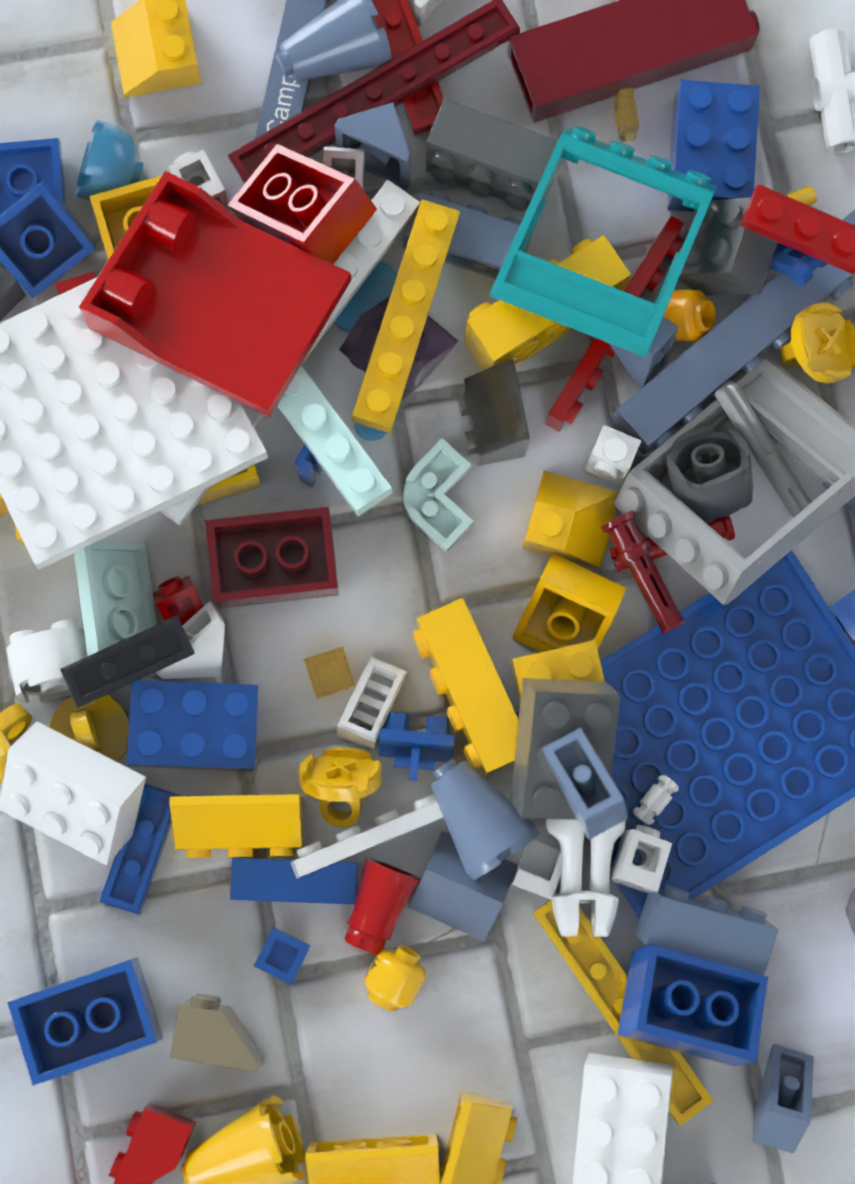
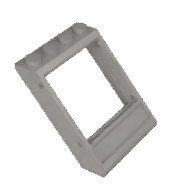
M771 358L763 360L736 384L769 436L826 482L830 488L750 556L745 558L658 481L660 477L668 472L667 455H670L673 450L672 444L680 435L702 426H714L715 431H717L730 420L722 405L716 399L628 473L613 503L623 514L633 510L636 514L634 521L637 527L723 605L729 604L855 496V426Z

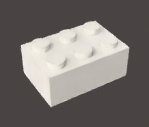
M36 721L8 749L0 796V810L45 833L47 836L80 851L84 855L108 865L133 835L146 777Z
M593 1053L588 1054L584 1064L573 1184H662L674 1065Z

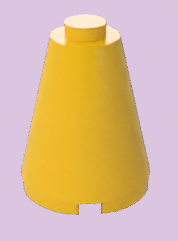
M275 1095L265 1098L189 1151L185 1156V1163L181 1167L185 1184H287L302 1180L305 1177L306 1171H299L298 1164L306 1161L305 1150L292 1114L283 1116L278 1108L285 1103Z

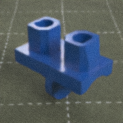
M390 712L385 728H380L378 756L394 758V767L410 769L409 781H417L418 769L435 771L436 762L446 763L453 758L455 735H451L448 717H427L426 732L410 731V715L401 712Z

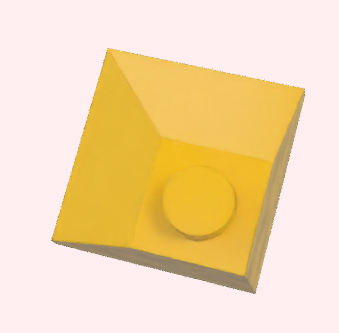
M543 471L522 548L548 556L555 553L573 563L600 570L609 539V534L603 533L600 527L614 519L617 508L613 503L619 492Z

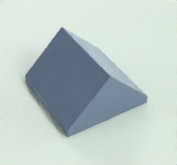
M389 103L339 118L335 124L336 147L365 149L366 171L386 181L388 179L396 186L407 191L410 185L411 155L394 104Z
M442 831L409 908L485 942L505 901L518 864L504 859L500 865L472 881L464 870L451 835Z

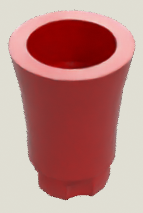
M366 857L361 884L347 922L350 926L345 935V942L356 948L378 955L384 949L386 941L391 939L397 921L420 878L388 863Z

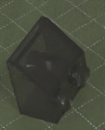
M514 359L501 362L465 378L463 381V392L457 393V401L461 417L468 416L471 430L464 432L468 455L476 454L478 466L525 457L530 436Z

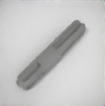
M735 382L725 384L715 393L716 398L739 434L747 441L751 453L794 518L812 503L738 385Z

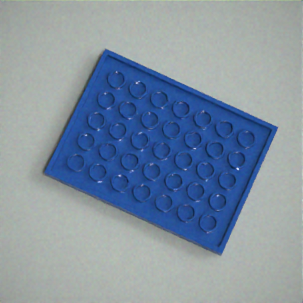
M792 550L729 604L723 605L709 593L679 611L686 623L664 634L661 633V629L657 625L600 660L605 682L621 695L611 779L625 802L628 819L625 820V830L636 829V825L650 827L661 832L659 839L672 843L659 886L661 890H664L666 884L687 890L690 892L689 897L694 899L855 797V646ZM519 710L518 712H516V715H517L518 719H519L520 710ZM665 775L672 779L679 789L675 793L672 792V799L660 815L653 817L655 821L647 825L634 815V808H639L642 805L640 803L641 799L653 784L657 785L659 783L658 777ZM621 836L614 842L611 856L610 871L613 866V862L616 856ZM636 850L632 862L635 865H639L642 857ZM615 883L639 920L647 893Z

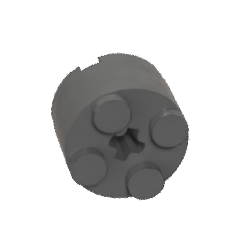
M702 426L689 430L672 444L673 450L670 455H667L666 461L672 493L705 523H710L716 518L731 515L741 508L749 506L753 501L754 483L748 443L741 434L728 428V433L715 431L714 426Z

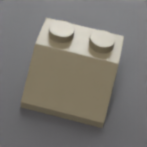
M196 993V996H191V1000L188 999L179 1004L170 1058L256 1072L263 1063V1053L232 1008L220 1005L221 997Z

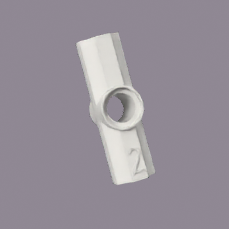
M827 29L812 35L809 41L815 74L812 83V98L815 110L821 112L827 152L842 154L855 149V72H851L845 32L838 31V29Z

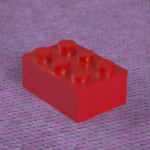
M278 144L227 205L241 221L331 264H334L339 259L340 255L377 211L376 206L355 178Z

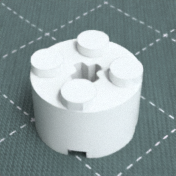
M62 620L52 624L50 630L37 633L34 630H22L11 634V644L7 647L6 652L17 700L29 703L28 696L39 695L40 703L72 697L60 668L87 657L84 629L77 628L75 620Z

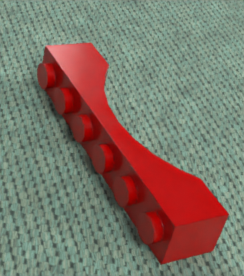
M151 1103L143 1109L142 1113L136 1110L126 1131V1135L132 1137L126 1154L118 1152L109 1173L110 1177L115 1178L114 1184H152L157 1179L176 1169L182 1160L196 1121Z

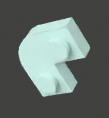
M441 438L408 474L403 499L406 512L412 522L447 553L474 523V520L446 496L454 485L470 470L472 464Z

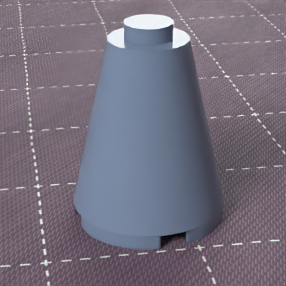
M338 0L280 43L281 53L276 54V58L284 76L291 75L297 82L375 68L391 60L390 45L384 27L379 29L374 18L378 13L371 0Z
M452 758L432 772L437 780L430 784L464 870L472 881L500 865L502 860L511 854L517 853L540 834L535 827L536 825L529 818H522L511 802L467 761L464 760L457 764L454 758Z

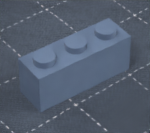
M419 192L416 200L420 203L424 199L460 211L445 262L496 279L522 221L512 217H505L503 220L491 216L487 210L480 206L467 205L464 207L452 203L449 197L441 193L430 192L428 195ZM417 212L406 226L403 235L404 249H406ZM529 241V243H528V245H527V248H526V250H525V253H527V250H528L529 245H530V241Z
M668 884L665 885L664 890L658 889V892L647 893L635 931V935L646 946L651 944L756 974H765L779 930L766 920V913L747 906H743L741 912L729 909V903L708 895H704L703 901L689 897L690 892Z

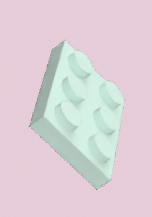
M97 541L74 553L87 656L157 625L146 543Z

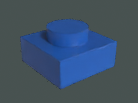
M273 927L254 967L292 985L311 945Z

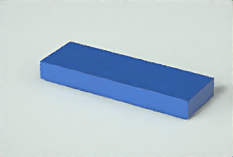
M144 784L133 835L115 855L99 902L141 915L172 825L170 797H181V795Z
M232 857L230 900L355 904L358 863L336 862L296 879L291 866V862L294 860Z

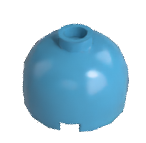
M95 119L91 132H94L92 143L87 142L77 180L79 188L75 192V196L90 200L89 196L139 182L143 169V163L136 161L137 147L133 138L125 130L113 124Z

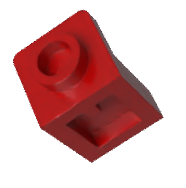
M180 576L167 579L158 586L159 590L153 593L155 603L164 621L178 615L182 626L204 607L189 576L182 579Z

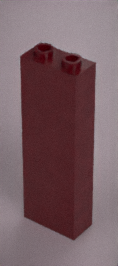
M618 0L509 36L507 54L533 123L751 51L760 32V25L756 13L753 10L749 11L745 0Z

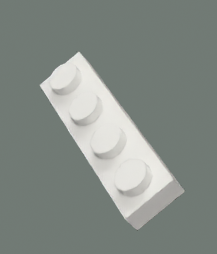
M433 794L412 803L415 811L401 817L398 810H394L375 818L377 827L361 832L358 825L336 834L338 843L326 848H322L319 841L297 850L299 859L291 862L296 879L442 819L443 815L435 795Z

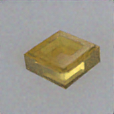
M633 88L620 89L614 103L619 140L621 142L633 141L639 128Z
M343 647L304 659L316 699L355 687Z

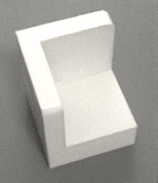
M532 840L523 849L511 885L552 900L562 874L561 850Z

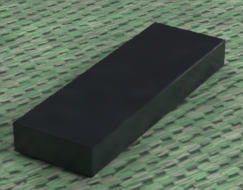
M178 615L60 668V671L79 708L194 655L195 652Z

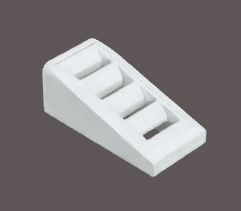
M370 656L337 725L336 735L367 750L374 751L379 741L380 728H384L389 713L394 707L408 671ZM372 674L394 682L392 687L389 688L371 680ZM367 689L386 697L385 702L365 695V690ZM361 705L378 712L379 715L376 718L357 710V708ZM352 720H354L360 724L372 728V730L369 731L351 722Z

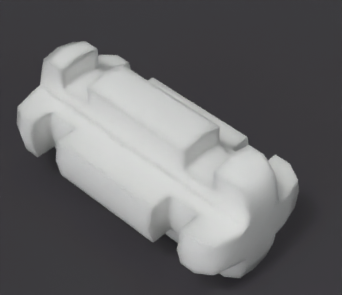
M665 775L659 776L657 779L659 783L657 785L653 784L641 799L640 803L642 805L639 808H634V815L647 825L655 821L653 817L660 815L672 799V792L675 793L679 789L678 785Z

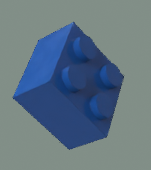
M45 179L0 214V261L32 299L96 249V242Z

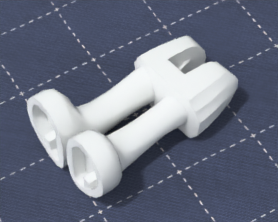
M546 819L547 832L559 840L562 854L560 893L552 896L553 911L560 935L577 936L579 928V903H591L592 935L608 937L615 919L619 899L617 896L610 894L611 856L614 842L624 834L625 821L590 839V890H582L583 842L585 837L582 826L578 820Z

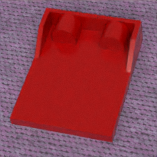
M165 171L79 305V309L89 329L271 417L352 281L350 272L241 221L202 188Z

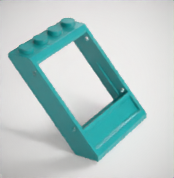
M574 126L573 130L567 128L560 135L489 296L646 358L717 186L709 184L711 178L702 173L688 170L686 175L671 169L673 164L661 157L651 155L649 160L634 155L635 149L625 143L612 141L611 145L598 141L596 140L597 134L589 129ZM563 159L578 164L579 160L585 161L682 199L683 206L697 211L680 253L676 252L655 304L525 253L547 202L545 198Z

